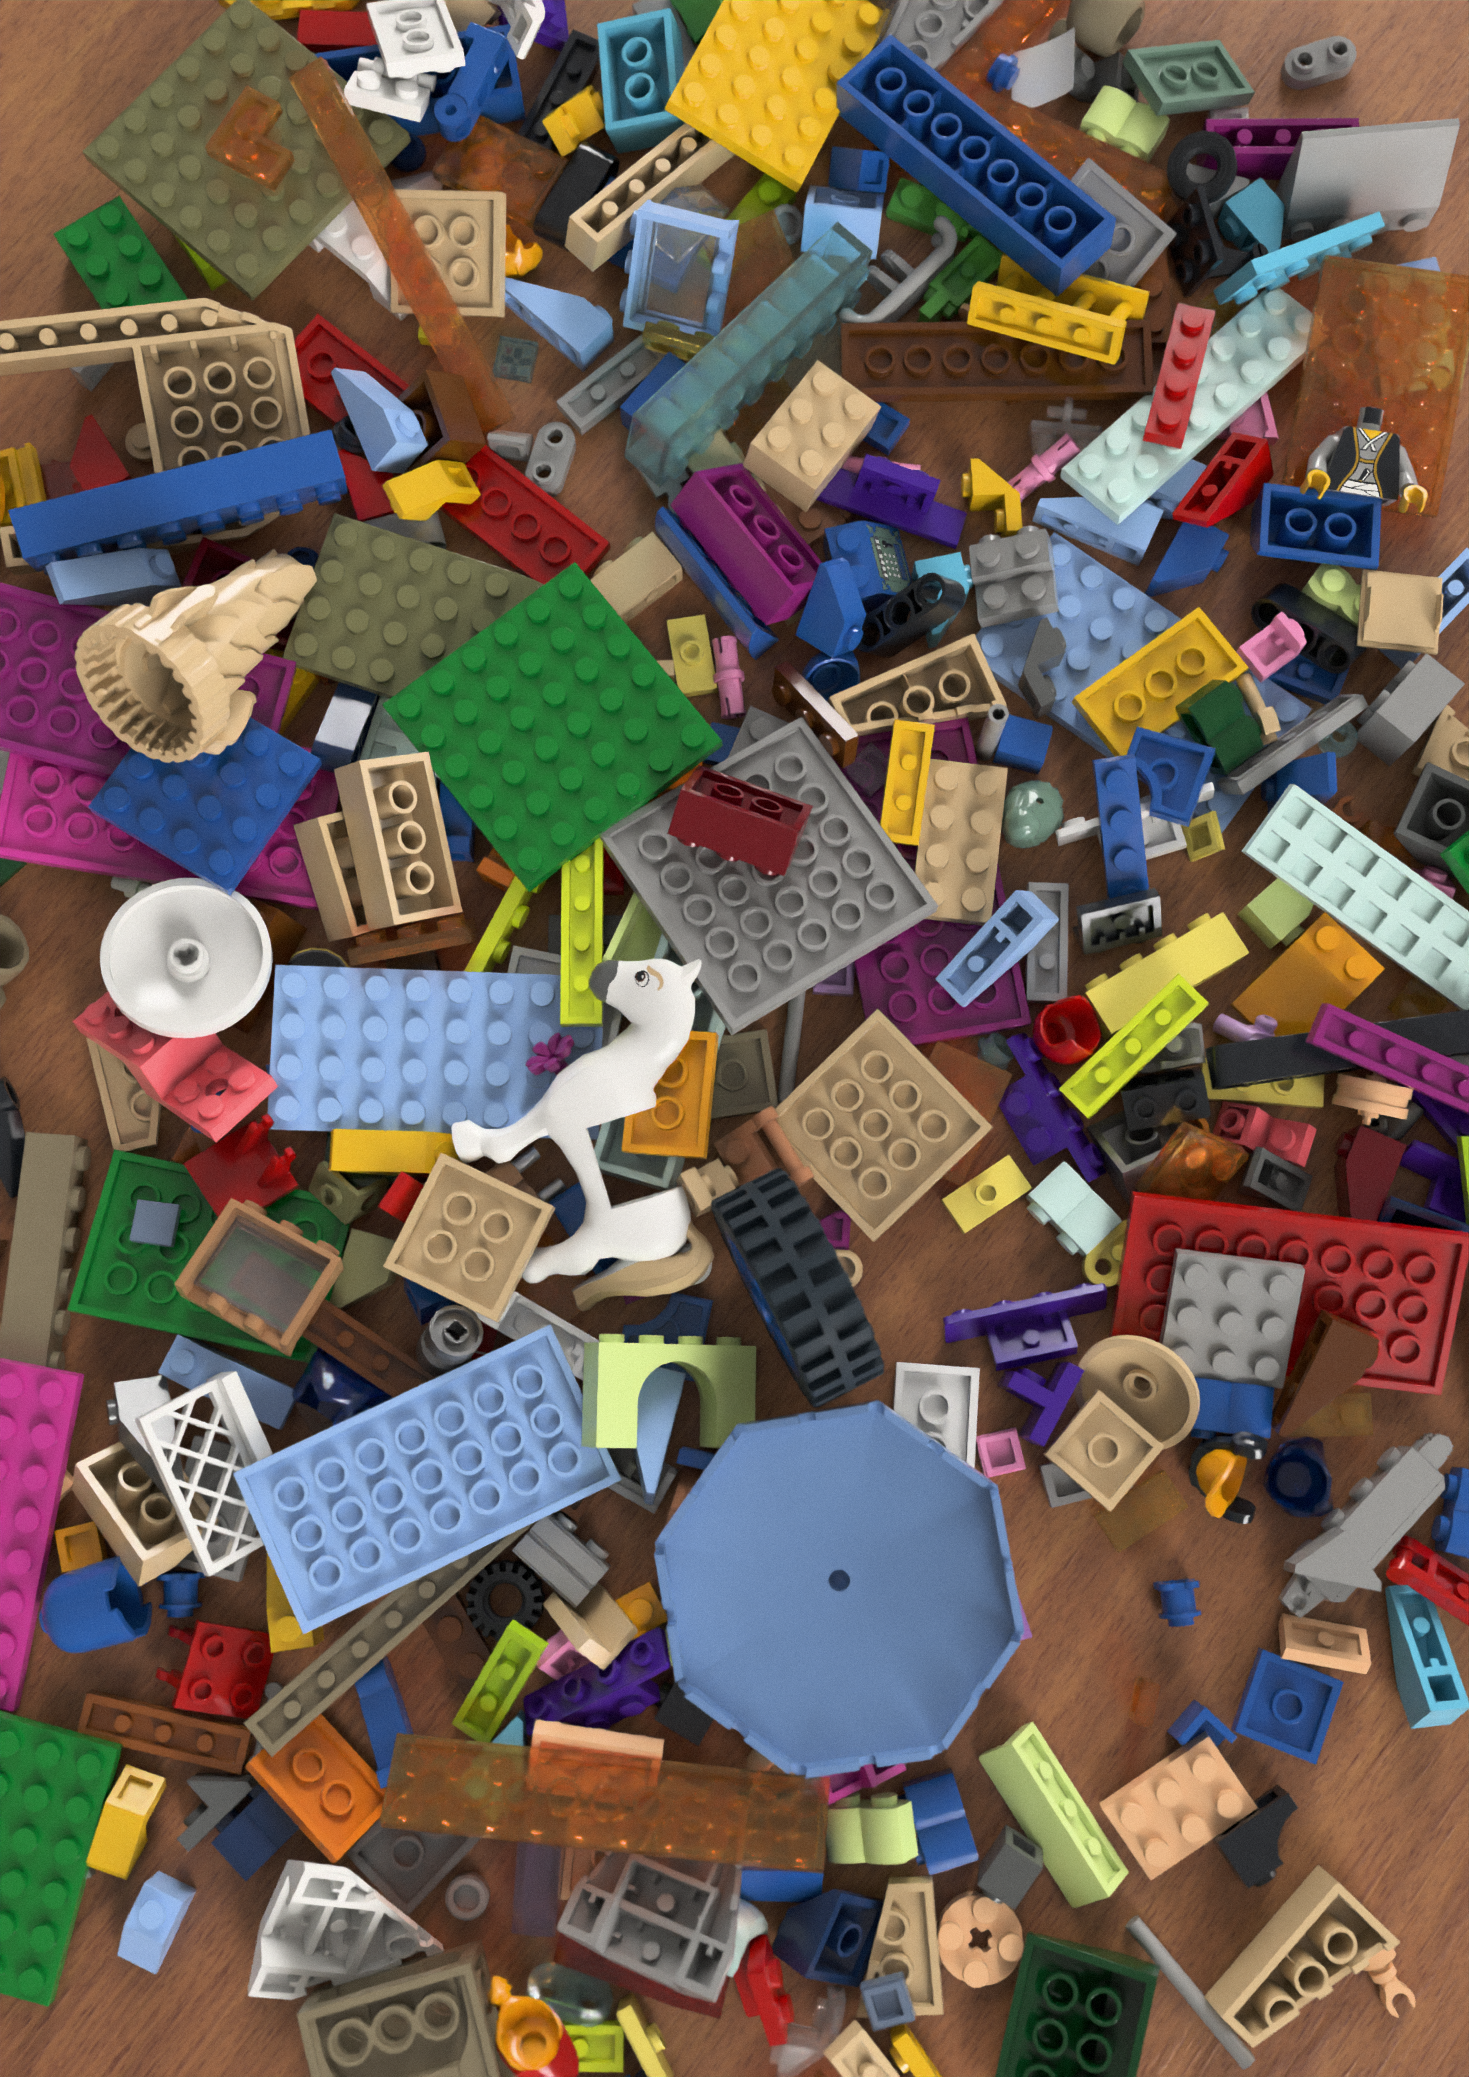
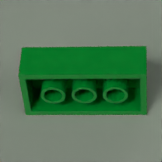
M119 195L53 234L101 309L188 300Z

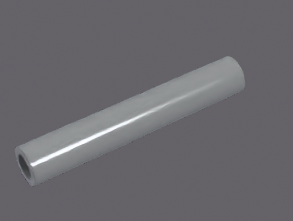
M995 704L988 711L975 747V754L979 760L987 761L994 755L1009 717L1008 709L1002 704Z

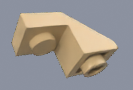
M719 1158L699 1169H696L695 1166L681 1173L676 1180L677 1185L683 1187L688 1204L695 1217L712 1211V1200L739 1187L738 1179L729 1165L723 1167Z

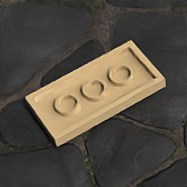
M930 759L914 873L937 903L938 908L935 913L925 919L984 926L992 917L1008 768Z

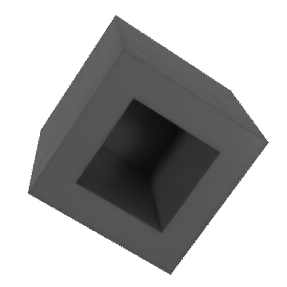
M1005 1825L978 1866L977 1885L981 1887L983 1893L992 1901L999 1904L1004 1902L1015 1910L1043 1869V1848L1013 1828Z

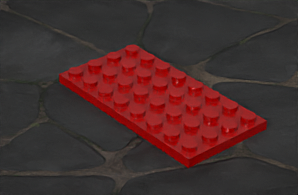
M1132 1191L1108 1338L1119 1335H1134L1159 1343L1175 1248L1302 1264L1305 1273L1285 1376H1290L1321 1310H1324L1368 1329L1380 1340L1377 1345L1379 1351L1376 1361L1369 1369H1365L1362 1378L1353 1385L1441 1396L1469 1258L1468 1232Z

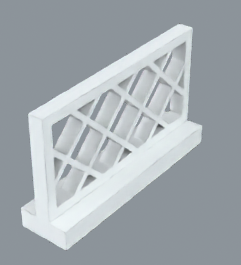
M237 1371L220 1372L206 1379V1382L135 1419L205 1576L210 1577L264 1545L260 1534L254 1538L241 1534L249 1512L245 1500L241 1501L224 1495L232 1471H239L273 1455ZM207 1393L214 1406L209 1424L190 1417L195 1400ZM184 1406L181 1414L173 1412L174 1410ZM163 1416L179 1420L171 1444L157 1439L151 1422ZM219 1420L221 1421L223 1428L217 1427ZM187 1423L207 1429L199 1453L179 1447ZM215 1433L227 1436L231 1444L226 1462L207 1456ZM162 1448L168 1449L166 1457ZM177 1453L196 1459L188 1483L175 1479L171 1470ZM236 1459L238 1460L240 1467L235 1466ZM205 1462L224 1468L216 1492L197 1486ZM179 1487L186 1489L184 1496L182 1495ZM194 1492L213 1497L206 1522L193 1519L190 1513L189 1506ZM222 1501L241 1506L233 1531L214 1525ZM197 1526L203 1527L201 1535L198 1531ZM215 1531L231 1536L225 1555L212 1561L206 1549L211 1532ZM239 1539L247 1541L237 1547Z

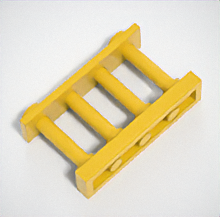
M1003 253L997 285L977 281L973 286L967 324L1115 365L1120 356L1127 324L1125 320H1144L1150 292L1081 274L1057 297Z

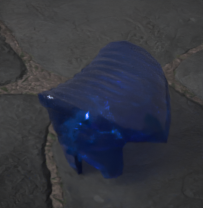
M321 1348L313 1353L311 1361L307 1364L303 1374L292 1390L294 1400L317 1410L331 1420L333 1426L366 1411L369 1405H372L375 1400L384 1395L383 1390L380 1391L379 1388H373L372 1385L366 1384V1381H361L358 1377L353 1376L351 1372L346 1371L344 1367H341L337 1361H334L333 1357H330Z
M1305 1436L1281 1444L1273 1453L1264 1473L1262 1485L1267 1494L1288 1515L1302 1518L1322 1517L1334 1509L1331 1497L1332 1477L1324 1456V1443L1318 1438Z

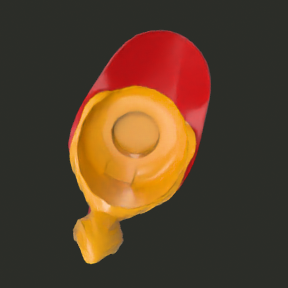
M493 1976L486 1997L488 2003L495 2007L498 2012L495 2046L504 2064L517 2077H577L579 2071L578 2054L563 2022L556 2012L540 1999L528 1996H513L510 1992L512 1986L508 1980L499 1976Z

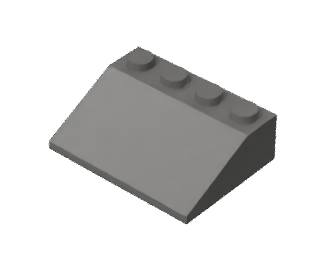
M1459 118L1301 132L1275 191V194L1285 205L1281 240L1303 241L1378 211L1385 226L1374 235L1385 231L1402 229L1407 232H1413L1427 227L1440 205L1460 127Z

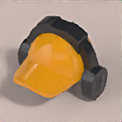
M1237 1432L1233 1437L1217 1436L1208 1440L1203 1439L1198 1444L1190 1457L1192 1460L1188 1474L1191 1485L1196 1487L1206 1498L1205 1507L1210 1515L1216 1518L1223 1516L1225 1519L1239 1524H1249L1253 1521L1256 1507L1252 1502L1237 1496L1244 1479L1247 1459H1262L1266 1454L1268 1442L1264 1438L1250 1432Z

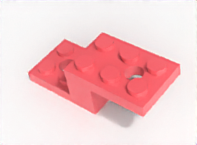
M106 992L96 1002L90 1004L82 1014L72 1021L80 1033L123 1061L148 1096L215 1142H218L278 1087L271 1075L224 1046L216 1033L196 1038H172L150 1032L127 1018L116 1006L109 992ZM226 1089L221 1095H215L219 1091Z

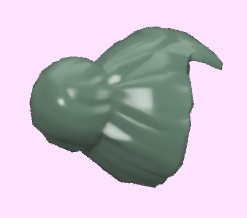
M1030 780L1010 789L1004 800L1001 827L1004 839L1009 845L1015 848L1039 846L1060 828L1064 820V809L1062 808L1064 799L1060 795L1058 788L1053 787L1050 782Z

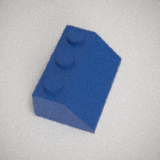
M1263 483L1251 513L1250 544L1257 555L1377 570L1379 566L1382 499L1326 491L1319 500L1317 499L1318 492L1316 489L1308 488L1306 493L1302 494L1299 490L1300 487Z

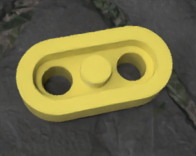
M1127 1219L1119 1223L1097 1246L1084 1256L1082 1273L1089 1283L1093 1285L1105 1283L1106 1287L1117 1284ZM1099 1259L1105 1260L1109 1265V1270L1105 1275H1101L1096 1271L1095 1265Z

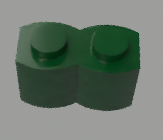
M1213 679L1178 704L1175 709L1182 725L1192 737L1194 743L1216 748L1210 771L1214 774L1227 775L1264 748L1260 738L1262 730L1254 718L1245 715L1241 703L1243 702V696L1237 686L1226 680Z

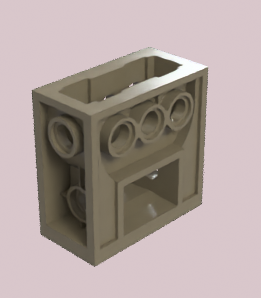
M482 1939L446 1949L444 1952L427 1957L426 1955L405 1961L400 1966L337 1986H333L331 1983L315 1988L296 2014L311 2077H516L504 2064L495 2046L498 2012L495 2007L488 2003L486 1997L492 1979Z

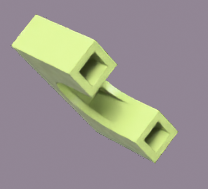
M599 1334V1342L584 1343L581 1443L583 1447L637 1448L638 1397L641 1387L653 1370L669 1362L685 1369L697 1385L700 1395V1447L720 1448L738 1423L755 1421L756 1346H741V1337H716V1345H703V1336H678V1344H664V1335H639V1343H624L625 1334Z

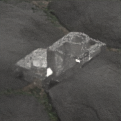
M827 1984L825 1998L817 1997L812 2026L819 2027L818 2029L788 2023L787 2044L771 2046L769 2063L776 2065V2077H794L825 2056L823 2052L840 2035L846 2004L844 1988Z

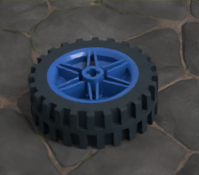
M776 1168L712 1200L711 1209L731 1259L768 1334L808 1402L813 1407L819 1408L884 1373V1361L880 1356L879 1345L874 1338L873 1329L865 1316L860 1299L856 1296L847 1272L844 1271L837 1257L838 1255L833 1245L827 1239L819 1220L815 1218L807 1200L800 1194L797 1185L793 1180H790L789 1175L781 1168Z

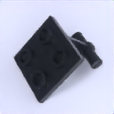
M1204 186L1196 187L1167 223L1177 233L1168 244V247L1171 250L1175 264V277L1181 285L1184 298L1191 297L1206 279L1225 276L1230 278L1249 261L1268 254L1266 246L1261 243L1258 246L1255 244L1249 252L1226 248L1220 245Z

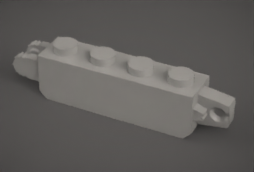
M1428 1432V1434L1424 1433L1423 1436H1420V1440H1416L1411 1447L1399 1445L1397 1448L1392 1446L1387 1449L1377 1460L1376 1464L1379 1468L1369 1479L1367 1477L1362 1478L1352 1487L1349 1492L1351 1499L1341 1510L1335 1508L1324 1518L1321 1523L1324 1529L1315 1539L1333 1527L1346 1530L1368 1564L1374 1569L1445 1490V1479L1438 1469L1448 1459L1447 1456L1451 1455V1451H1453L1452 1447L1454 1445H1452L1450 1437L1441 1435V1433L1432 1434ZM1311 1539L1304 1541L1294 1554L1313 1541ZM1293 1574L1279 1595L1278 1600L1291 1613L1302 1618L1324 1599L1330 1602H1344L1357 1587Z

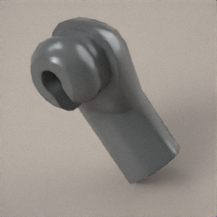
M1409 1100L1407 1120L1379 1114L1378 1119L1371 1118L1370 1125L1364 1124V1127L1399 1141L1424 1114V1110Z

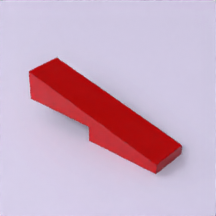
M300 10L297 41L311 52L324 53L377 44L368 19V12Z

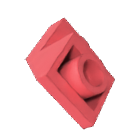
M1223 1101L1212 1136L1216 1142L1220 1140L1224 1145L1235 1149L1239 1148L1241 1151L1249 1154L1256 1147H1262L1294 1166L1305 1168L1317 1129L1307 1123L1274 1118L1256 1106Z

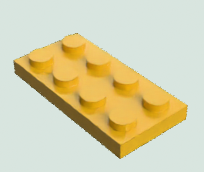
M1198 607L1076 695L1071 703L1115 757L1127 755L1136 727L1164 733L1180 721L1175 709L1178 704L1213 679L1226 680L1232 683L1240 675L1244 674L1249 667L1201 608Z

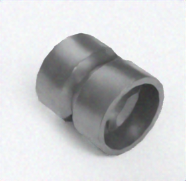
M459 1305L445 1306L434 1314L419 1338L416 1347L417 1360L424 1371L432 1376L439 1377L468 1363L483 1338L482 1324L477 1315L468 1308Z

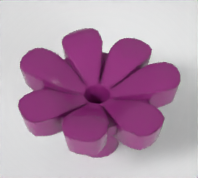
M558 1032L550 1037L548 1045L542 1041L538 1042L532 1048V1051L537 1056L529 1058L525 1066L534 1075H539L548 1070L550 1073L554 1072L557 1076L562 1069L569 1065L565 1058L569 1056L571 1048L575 1044L571 1035H566L562 1038Z

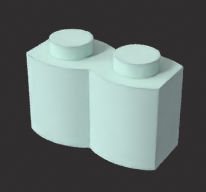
M1065 1161L1026 1196V1199L1031 1203L1027 1210L1042 1225L1049 1222L1060 1233L1056 1240L1071 1255L1078 1252L1083 1257L1086 1256L1122 1222L1111 1207Z

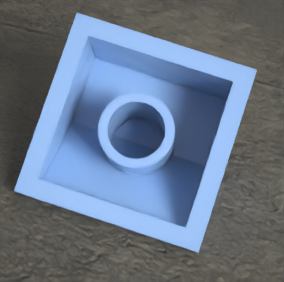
M810 185L805 202L801 251L809 252L808 255L816 259H829L831 255L846 256V260L853 263H867L869 259H876L884 193Z

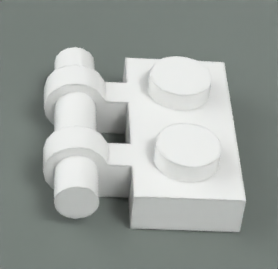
M360 57L358 71L353 72L344 88V104L420 122L429 106L430 92L435 90L436 76L417 73L411 78H389L382 58L375 57L374 60Z

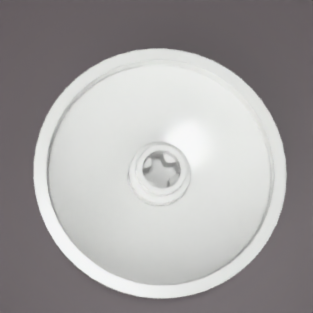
M201 878L166 880L151 885L132 896L119 908L109 922L100 950L102 977L112 1000L120 1011L138 1026L158 1035L172 1038L207 1036L224 1030L238 1022L253 1009L263 995L270 979L273 963L269 933L257 909L237 891L234 890L230 896Z

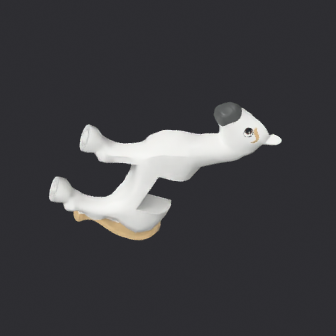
M648 959L643 961L607 960L597 964L588 981L589 989L598 1000L618 1009L631 1022L629 1027L621 1032L608 1046L584 1054L562 1069L542 1099L526 1116L515 1124L501 1129H484L470 1120L456 1122L452 1125L453 1144L460 1160L464 1163L477 1161L483 1156L494 1160L498 1164L510 1161L528 1144L547 1135L560 1146L578 1176L586 1200L584 1222L576 1233L566 1241L549 1247H536L522 1277L526 1282L536 1284L555 1274L568 1276L585 1275L594 1268L599 1259L617 1258L618 1260L609 1268L572 1289L577 1308L580 1311L590 1310L597 1302L607 1297H650L675 1293L694 1285L705 1275L714 1259L711 1244L691 1221L687 1197L682 1186L611 1207L587 1129L656 1106L657 1098L653 1088L667 1067L677 1058L689 1039L695 1015V997L691 990V985L700 971V959L684 966H678L665 959ZM688 1239L691 1244L690 1250L684 1253L679 1252Z

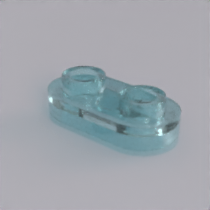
M544 1963L534 1968L529 1975L526 1986V1996L544 2001L556 2012L561 2020L585 2027H594L604 2022L609 2015L613 2002L612 1990L604 1979L555 1963ZM547 1987L552 1989L555 1995L545 1997L541 1994L540 1990ZM591 2000L595 2003L596 2008L588 2010L583 2007L582 2002Z

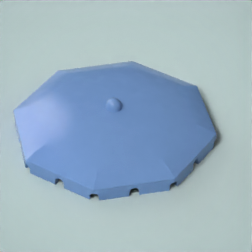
M879 1400L738 1423L655 1541L654 1557L662 1605L667 1613L668 1624L666 1629L675 1682L678 1681L679 1688L685 1693L684 1697L728 1730L734 1728L744 1737V1742L787 1774L793 1772L796 1775H805V1779L859 1771L860 1767L867 1764H877L878 1768L933 1759V1755L942 1753L944 1749L947 1750L977 1707L982 1693L986 1688L989 1689L1020 1645V1640L1025 1633L998 1485Z

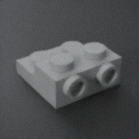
M1025 526L1018 530L1017 535L1000 538L997 535H986L979 540V544L969 546L971 576L976 590L977 614L981 628L1059 612L1053 548L1046 528L1040 530L1035 526Z

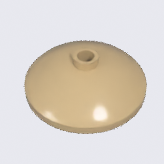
M1119 1335L1106 1338L1093 1345L1085 1353L1077 1366L1084 1370L1074 1389L1079 1409L1096 1390H1100L1164 1445L1163 1449L1172 1447L1182 1441L1189 1434L1197 1420L1200 1409V1394L1192 1372L1178 1355L1154 1340L1134 1335ZM1139 1376L1148 1380L1149 1383L1140 1380Z

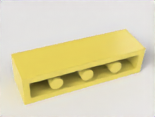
M1224 912L1212 919L1208 913L1200 916L1187 925L1190 932L1178 939L1174 933L1166 936L1153 945L1156 950L1154 953L1144 959L1138 953L1119 965L1122 970L1120 973L1110 979L1104 973L1085 985L1088 991L1082 997H1085L1094 1008L1101 1036L1104 1040L1114 1036L1178 973L1195 988L1236 964L1249 954L1248 949Z

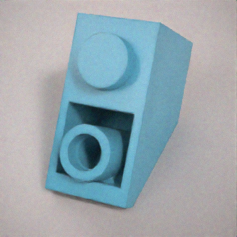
M1260 177L1225 202L1217 225L1224 238L1232 241L1240 251L1249 252L1255 244L1258 246L1261 243L1266 246L1268 253L1280 249L1285 205Z

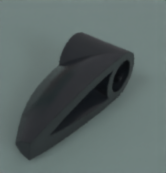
M4 1076L0 1078V1179L9 1197L14 1199L18 1197L25 1132L19 1111L20 1102L11 1082Z

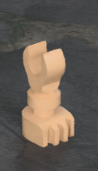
M1394 1948L1390 1951L1383 1949L1368 1960L1370 1965L1363 1970L1368 1971L1373 1982L1379 1984L1380 2000L1383 2006L1391 2015L1399 2017L1392 2004L1394 1996L1402 1993L1413 2008H1415L1416 2000L1410 1989L1395 1976L1397 1971L1392 1963L1396 1955Z

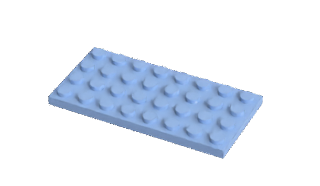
M1054 532L1050 537L1053 548L1059 612L984 627L977 633L976 638L994 678L1025 700L1018 687V683L1040 620L1048 618L1052 627L1059 628L1066 642V652L1059 666L1042 673L1043 676L1048 675L1056 689V697H1054L1056 700L1050 713L1046 715L1107 758L1115 757L1071 702L1076 695L1172 627L1181 618ZM1249 668L1245 672L1251 674L1266 707L1273 706L1281 728L1280 731L1275 732L1278 738L1303 721L1312 710V708L1270 679L1260 682ZM1236 680L1233 681L1232 683H1233L1234 685H1236L1237 688L1239 689V687H1238V685H1237V683H1236ZM1243 698V702L1241 703L1244 708L1245 715L1252 717L1251 712ZM1181 721L1162 733L1194 742ZM1209 770L1204 784L1213 782L1215 789L1214 797L1197 803L1193 817L1196 818L1208 812L1216 811L1222 833L1254 788L1244 795L1224 794L1218 782L1225 775L1214 774Z
M275 965L270 1075L278 1087L268 1095L267 1114L274 1121V1125L269 1130L331 1132V1129L427 1131L452 1134L451 1128L453 1123L470 1120L484 1129L506 1128L526 1116L542 1099L556 1078L554 1072L550 1073L548 1070L539 1075H534L525 1066L527 1060L537 1056L532 1051V1048L541 1041L548 1045V1040L555 1033L559 1032L562 1038L566 1035H571L575 1044L571 1048L569 1056L565 1058V1061L571 1064L582 1055L602 1048L603 1027H561V975ZM599 1125L587 1128L590 1139L597 1140ZM549 1135L540 1137L542 1139H552Z
M551 1324L233 1473L303 1634L621 1480L607 1448L581 1446L583 1395Z

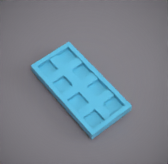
M1378 211L1249 261L1213 290L1219 305L1233 299L1236 304H1241L1255 297L1259 289L1266 287L1267 292H1271L1283 287L1290 282L1289 278L1295 275L1298 276L1299 280H1303L1320 271V266L1328 263L1330 268L1343 264L1352 258L1351 253L1370 245L1373 242L1371 236L1385 226L1380 212Z

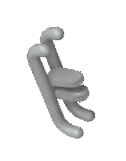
M945 216L935 218L933 224L938 232L931 237V243L936 249L916 269L890 249L881 254L880 260L882 264L900 281V284L883 271H880L876 266L870 265L865 270L864 276L868 283L885 299L872 312L865 315L857 314L850 308H843L839 313L841 322L897 323L928 291L929 283L954 259V250L958 237L956 229L950 220ZM840 325L839 328H838V335H839V336H840V327H841V325Z

